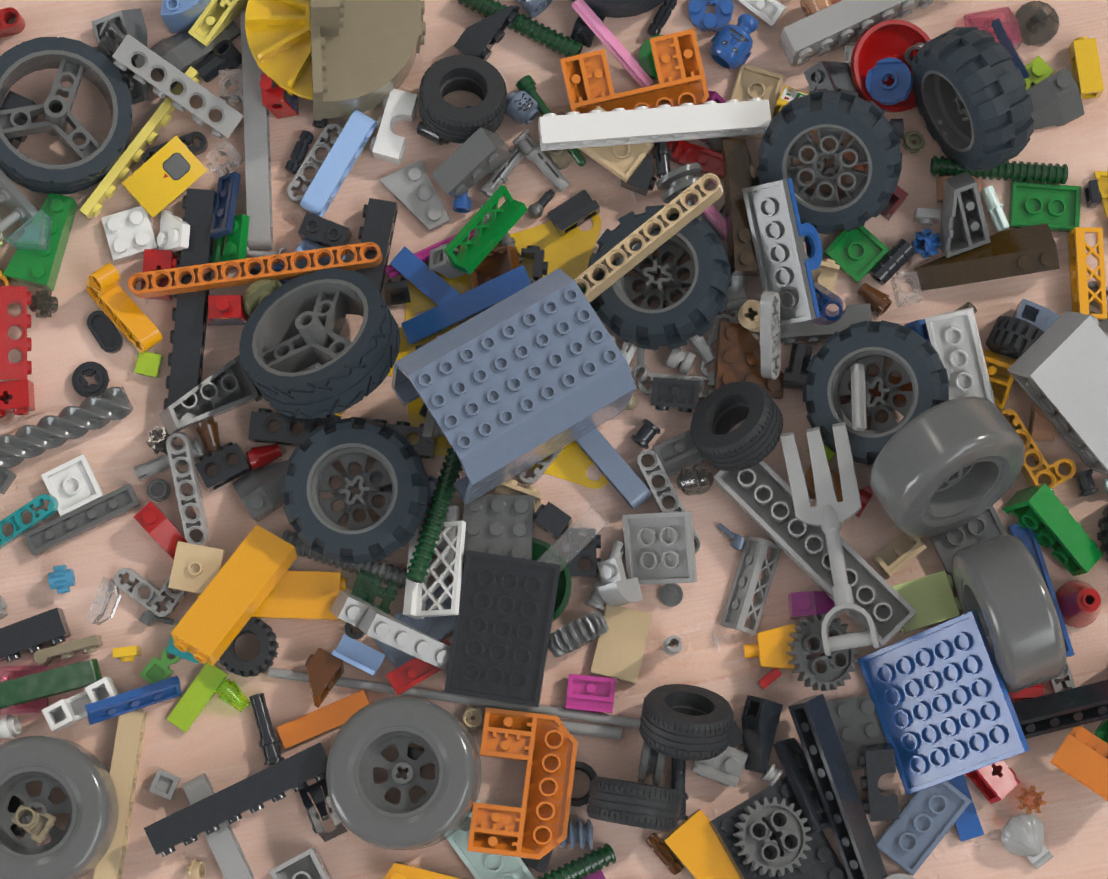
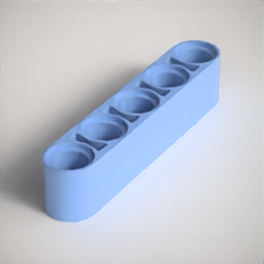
M355 110L303 196L300 207L319 217L326 213L372 135L377 124L376 120L359 110Z

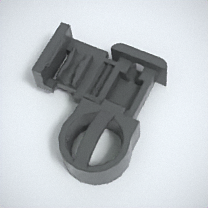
M116 19L105 20L99 31V35L103 37L98 46L93 47L110 61L113 59L111 57L112 54L115 53L126 37L116 26ZM134 55L131 61H135L138 55Z

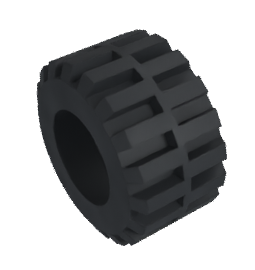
M999 316L985 344L993 352L1018 359L1044 331L1022 319L1011 316Z
M251 617L222 654L219 662L226 667V670L243 677L258 676V674L266 672L267 668L274 664V658H277L278 653L276 650L279 648L278 642H276L277 636L269 625L257 618ZM245 633L256 635L260 641V650L257 656L250 661L239 659L234 649L236 640Z

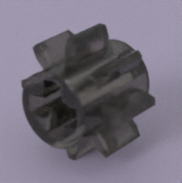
M51 290L36 291V295L31 296L29 308L32 312H36V318L52 317V313H56L58 299L55 296H51Z
M156 425L151 432H148L150 440L146 443L155 454L159 452L168 454L166 441L170 435H168L165 426L162 428Z

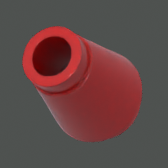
M278 443L253 447L250 451L246 452L251 469L258 468V470L282 457Z

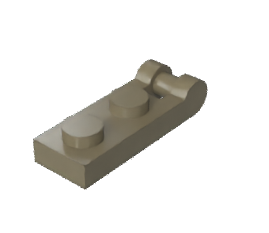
M94 635L41 649L34 653L33 660L37 664L49 665L54 658L60 657V660L75 657L74 653L83 651V654L93 653L97 651V647L103 646L101 636Z

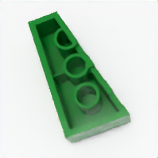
M49 193L4 271L3 276L13 282L54 291L78 207L73 198Z
M1046 483L1017 491L1002 508L1007 514L1012 512L1019 519L1017 524L1023 529L1027 527L1033 530L1036 534L1035 539L1044 547L1050 548L1052 550L1051 556L1072 576L1088 573L1103 556L1097 544L1089 538L1081 524L1076 522L1069 513L1068 508L1059 501L1054 491Z

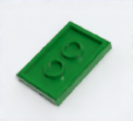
M1012 181L1010 186L1009 228H1022L1048 223L1050 231L1069 232L1075 227H1079L1081 186Z

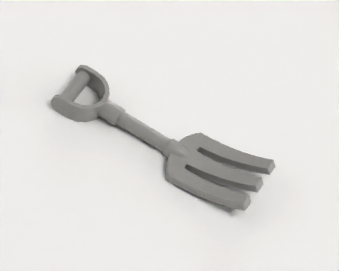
M846 422L832 425L842 488V502H837L820 428L815 427L806 430L817 506L814 507L811 506L794 433L780 434L796 518L806 524L822 527V532H824L826 537L835 607L825 615L822 622L821 635L826 657L831 656L833 651L873 645L874 649L879 648L877 628L873 618L864 608L854 604L851 584L848 583L840 536L841 523L853 517L862 507ZM846 611H855L862 614L870 626V630L829 637V627L832 620L838 614Z

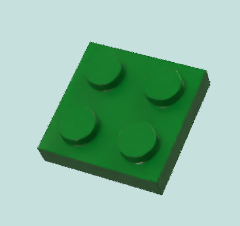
M862 226L850 232L844 230L823 254L829 259L834 260L835 264L840 265V269L858 284L877 262L888 253L889 249Z

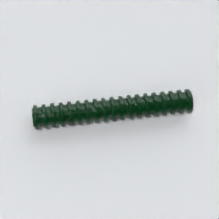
M458 0V4H464L466 8L471 7L472 11L477 10V13H483L484 17L491 16L507 8V5L504 4L502 6L501 2H495V0ZM519 11L517 12L518 17L512 25L508 24L509 30L514 29L515 33L520 32L521 36L526 35L527 39L532 38L533 42L536 43L538 41L539 45H546L547 49L552 48L553 52L558 51V54H564L565 58L579 55L583 47L581 42L576 43L575 39L570 40L569 36L564 37L563 33L558 34L557 30L554 29L552 31L551 27H545L543 23L538 24L537 20L532 21L531 17L526 18V15H520Z
M933 156L930 165L931 175L939 174L940 177L943 175L956 176L968 171L971 176L977 179L979 177H982V179L989 177V180H993V178L1000 180L1003 178L1004 181L1008 179L1015 181L1017 179L1018 182L1022 180L1029 182L1032 180L1033 183H1036V181H1039V183L1046 181L1048 184L1052 181L1054 184L1060 182L1064 185L1068 179L1067 164L1060 166L1058 163L1053 166L1052 163H1048V165L1041 163L1038 165V162L1033 164L1026 162L1024 164L1023 161L1019 163L1012 161V163H1009L1008 160L987 171H973L958 166L956 160L948 157L945 159L944 156L940 158Z
M448 448L446 451L448 453L444 457L446 462L442 463L444 468L440 469L441 476L437 478L439 483L435 484L437 489L433 490L434 496L430 499L432 503L428 505L430 509L426 511L425 524L421 526L423 530L419 532L420 538H417L418 545L414 547L416 551L412 553L413 559H410L411 566H408L407 570L409 572L405 574L408 580L422 584L426 581L424 577L428 575L427 569H430L429 562L433 560L431 556L435 554L434 548H437L436 541L440 539L438 535L442 533L441 527H444L443 520L447 518L445 514L449 512L447 508L451 506L450 500L454 497L452 493L456 491L453 484L457 479H460L459 472L463 470L459 457L453 448Z
M606 843L603 848L598 847L597 851L592 850L590 854L585 853L583 858L579 856L577 861L571 860V864L565 863L563 868L559 866L557 871L553 869L550 871V874L545 873L544 877L539 876L537 879H583V876L588 877L590 872L596 873V869L602 870L603 866L608 867L609 863H616V856L612 847Z

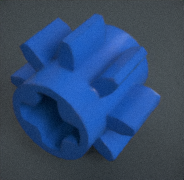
M930 228L924 229L923 232L915 233L916 238L912 242L916 251L915 254L922 253V258L938 254L937 249L942 245L938 237L939 233L931 234Z

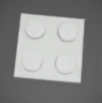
M142 206L101 218L114 262L144 254V249L158 250L150 216Z
M84 454L41 475L50 495L57 499V510L60 516L104 496Z

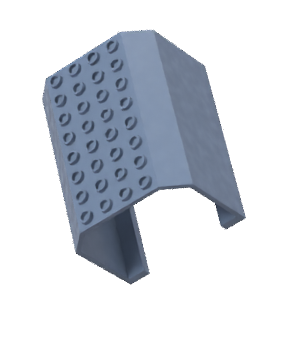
M560 268L394 363L391 386L403 406L421 397L459 457L466 476L456 481L453 486L465 505L622 413L637 388L627 360L575 280Z

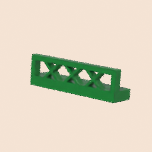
M501 185L443 250L454 269L470 275L528 210L524 203L512 198L506 186ZM503 196L505 202L498 207L499 199ZM490 212L489 220L483 224L484 216ZM475 228L474 237L469 240L470 232ZM458 245H461L459 254L455 256L453 251Z

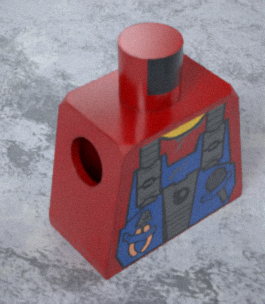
M261 73L260 87L263 105L277 119L298 116V96L289 95L286 90L279 87L265 73Z
M208 296V326L245 325L251 317L245 310L243 313V296Z

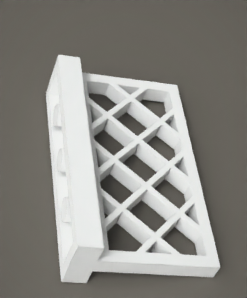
M465 521L443 522L444 527H441L442 533L438 536L440 539L436 541V544L438 546L445 539L449 545L442 553L438 548H434L438 558L430 565V569H427L428 575L424 577L426 579L425 583H416L406 578L403 615L414 619L459 615L466 532ZM421 522L414 532L415 536L409 541L407 568L411 566L410 559H413L412 553L416 551L414 547L418 545L417 538H420L419 532L423 530L421 528L423 523ZM453 528H458L457 536L452 541L448 534ZM454 550L456 552L455 559L450 564L446 557ZM443 562L447 568L439 576L435 569ZM452 573L454 576L453 582L448 587L444 580ZM432 574L436 581L428 588V577ZM441 585L445 592L437 600L433 593ZM450 596L452 599L451 609L445 610L441 604ZM430 597L434 604L428 611H425L426 600Z

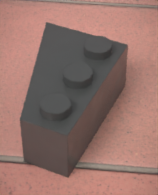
M968 171L945 180L939 235L942 245H940L939 249L947 258L991 242L977 181Z

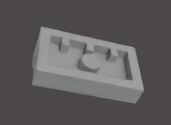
M728 746L722 754L715 758L694 761L691 770L701 777L717 780L724 786L736 787L748 753Z

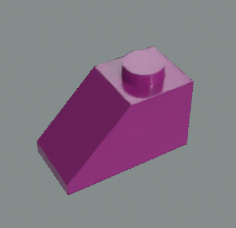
M824 591L793 592L788 594L790 618L817 616L822 613L826 615L835 607L834 601Z

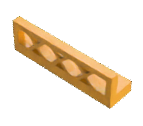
M1075 227L1068 232L1072 312L1089 315V303L1094 299L1100 305V314L1091 315L1096 317L1097 320H1105L1108 317L1102 227ZM1085 234H1096V244L1093 247L1085 242ZM1090 254L1097 259V267L1094 270L1086 264V258ZM1091 277L1099 283V289L1095 293L1088 288V280Z

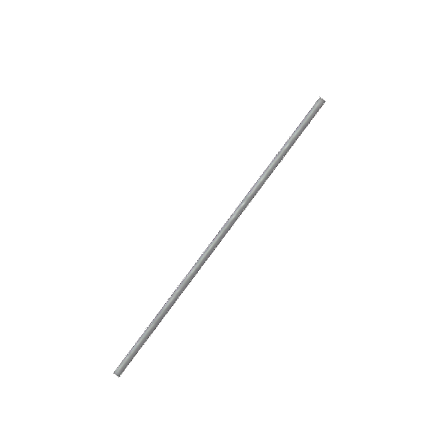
M269 667L268 677L309 682L307 672ZM340 677L334 685L396 694L391 684ZM411 687L400 694L640 728V719L544 705L533 707Z

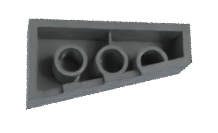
M239 354L159 415L168 435H171L249 404L258 398L259 395L240 361Z

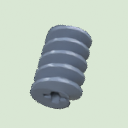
M569 818L567 839L560 843L561 847L565 848L567 842H569L571 849H574L577 842H579L581 849H584L586 843H589L590 850H592L593 826L591 820L587 819L585 826H583L581 819H577L576 824L573 825L571 818Z

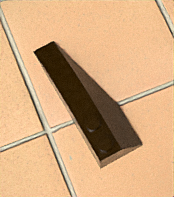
M723 139L722 154L728 262L731 267L732 276H760L742 192L743 188L757 186L759 182L746 140Z
M1048 223L997 232L989 236L991 242L949 258L946 256L939 257L914 268L917 291L1060 269L1057 246Z

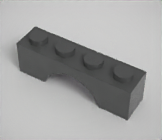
M870 303L847 305L842 317L830 325H818L809 320L780 325V342H784V345L796 344L802 340H807V343H819L821 339H828L836 331L840 332L850 327V324L872 321Z

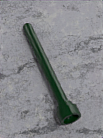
M530 75L524 76L516 83L519 91H526L537 101V109L542 116L552 113L536 92V83ZM577 148L567 149L579 166L582 167L586 164L585 158Z

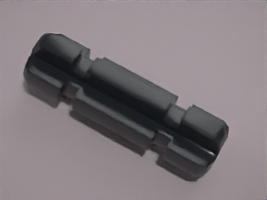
M677 0L663 1V5H661L655 15L653 23L647 29V33L650 36L660 34L661 28L664 27L672 10L677 5Z
M303 130L299 136L300 141L296 142L290 155L291 160H288L286 163V171L292 174L297 173L300 167L299 163H302L308 151V144H311L314 138L313 134Z

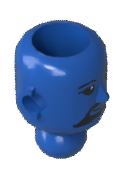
M744 13L739 16L737 25L728 24L720 31L717 30L714 37L710 40L712 42L709 47L711 58L722 67L730 70L745 64L751 55L750 51L753 47L750 33L756 31L758 21L750 14Z

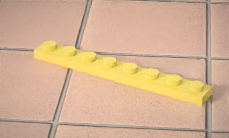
M190 66L185 74L199 84V73ZM178 82L171 93L174 95L182 94V84ZM166 97L81 207L79 211L82 215L91 220L93 216L97 217L100 214L104 201L107 198L113 197L117 191L116 186L121 180L124 181L129 176L130 168L134 162L138 163L143 158L144 150L148 144L152 145L159 136L158 131L161 127H166L172 120L173 116L171 115L176 109L171 105L173 100Z

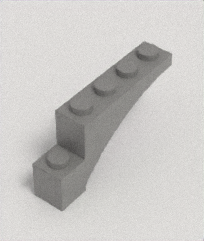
M340 590L330 609L337 618L358 627L367 636L447 671L451 651L450 645L403 623L363 601L361 598Z

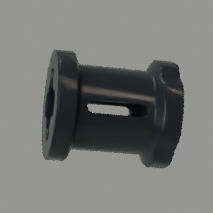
M644 419L642 427L635 435L632 434L630 438L647 450L650 441L661 431L649 420Z
M1093 469L1081 471L1072 476L1076 479L1079 497L1099 492L1098 488L1095 487L1092 477Z

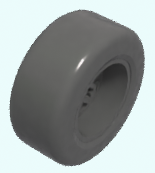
M976 396L951 399L917 415L889 439L874 461L870 474V486L877 500L897 528L903 533L914 537H931L944 534L977 518L993 506L1009 490L1023 467L1025 446L1019 434L998 407L988 399Z
M1002 534L958 550L953 558L952 572L962 614L977 610L1008 693L1018 692L1059 677L1063 673L1066 664L1063 633L1047 585L1027 547L1014 535Z
M407 696L390 697L375 701L352 715L337 733L331 745L326 765V783L329 798L343 824L362 840L378 847L393 850L424 849L450 837L470 816L473 810V803L478 799L482 780L479 752L474 739L464 724L449 711L434 703ZM411 743L418 744L424 748V753L417 760L408 757V747ZM395 744L399 757L393 762H389L383 757L382 752L387 747ZM433 763L435 765V779L428 780L422 778V766ZM374 768L386 769L388 771L387 781L375 784L373 778ZM402 768L405 770H409V772H407V779L402 777L400 778V775L402 774ZM419 785L426 791L427 795L421 801L413 803L410 790ZM392 787L401 791L400 802L397 805L388 802L384 798L385 794Z
M47 736L20 737L0 745V879H80L90 872L106 854L117 828L118 797L107 769L86 748L69 740ZM40 780L42 782L41 794L31 797L26 789V784ZM55 787H59L66 795V800L57 805H54L49 799ZM12 796H17L24 802L23 806L29 807L36 811V808H42L40 813L43 815L47 812L55 817L57 813H68L70 818L66 829L61 830L56 825H53L48 832L51 836V842L44 845H36L35 841L31 839L32 835L26 832L22 839H18L11 830V826L15 824L11 821L15 813L8 811V805ZM28 815L24 818L25 824L32 821V816Z

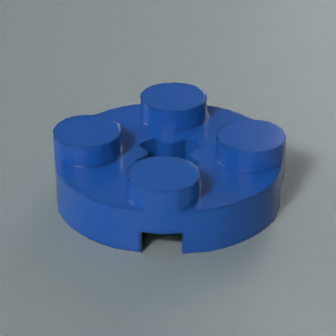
M690 0L688 15L691 23L698 30L717 32V30L720 31L730 23L734 6L732 0ZM714 5L716 13L709 12L707 14L705 12L707 10L706 6Z
M885 58L878 61L877 65L870 69L866 76L867 91L876 102L883 105H894L900 101H905L909 97V92L913 86L912 72L906 64L896 58ZM889 76H892L895 82L892 86L888 87L884 84V81H887Z

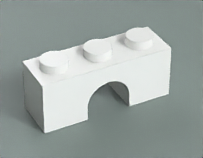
M393 89L389 96L383 100L385 110L383 116L380 115L377 120L376 128L379 129L377 137L372 138L370 150H372L374 158L401 165L407 143L405 137L395 135L392 132V128L399 121L413 123L419 104L417 94Z
M104 677L85 687V690L68 699H62L42 709V712L51 731L59 732L87 717L85 705L118 695L119 691L112 678Z

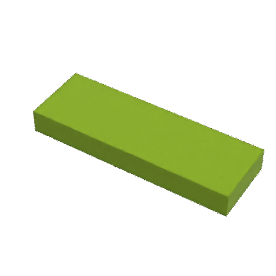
M206 663L167 720L187 733L228 674L216 665L211 666Z

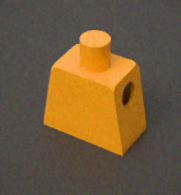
M795 624L757 633V643L743 644L744 658L758 657L759 667L793 670L795 665L788 664L793 658L787 655L786 652L792 651V647L788 646L787 642H793L794 640L789 634L796 632Z

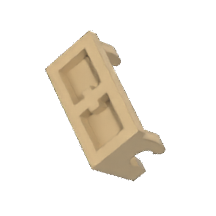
M902 533L872 557L871 560L888 579L927 547L918 537Z

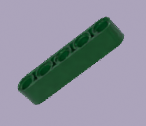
M87 660L0 682V710L82 689L102 679L98 660Z

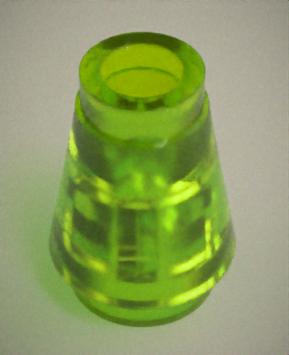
M229 678L215 691L219 695V699L240 712L250 703L237 683Z

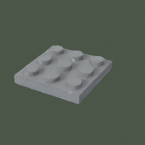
M692 511L622 515L627 579L638 577L639 585L697 582Z

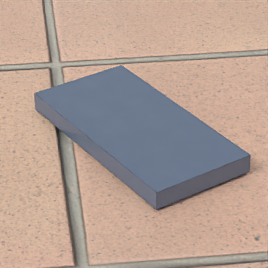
M447 579L444 580V583L449 587L451 585ZM440 585L433 595L438 600L445 590ZM450 596L441 604L445 610L451 609L452 599ZM430 597L426 600L425 611H428L434 604ZM402 610L394 618L441 641L454 631L456 615L414 619L403 615ZM374 639L395 668L415 658Z
M948 781L918 791L901 810L899 819L893 820L878 839L876 845L880 851L913 876L972 800Z

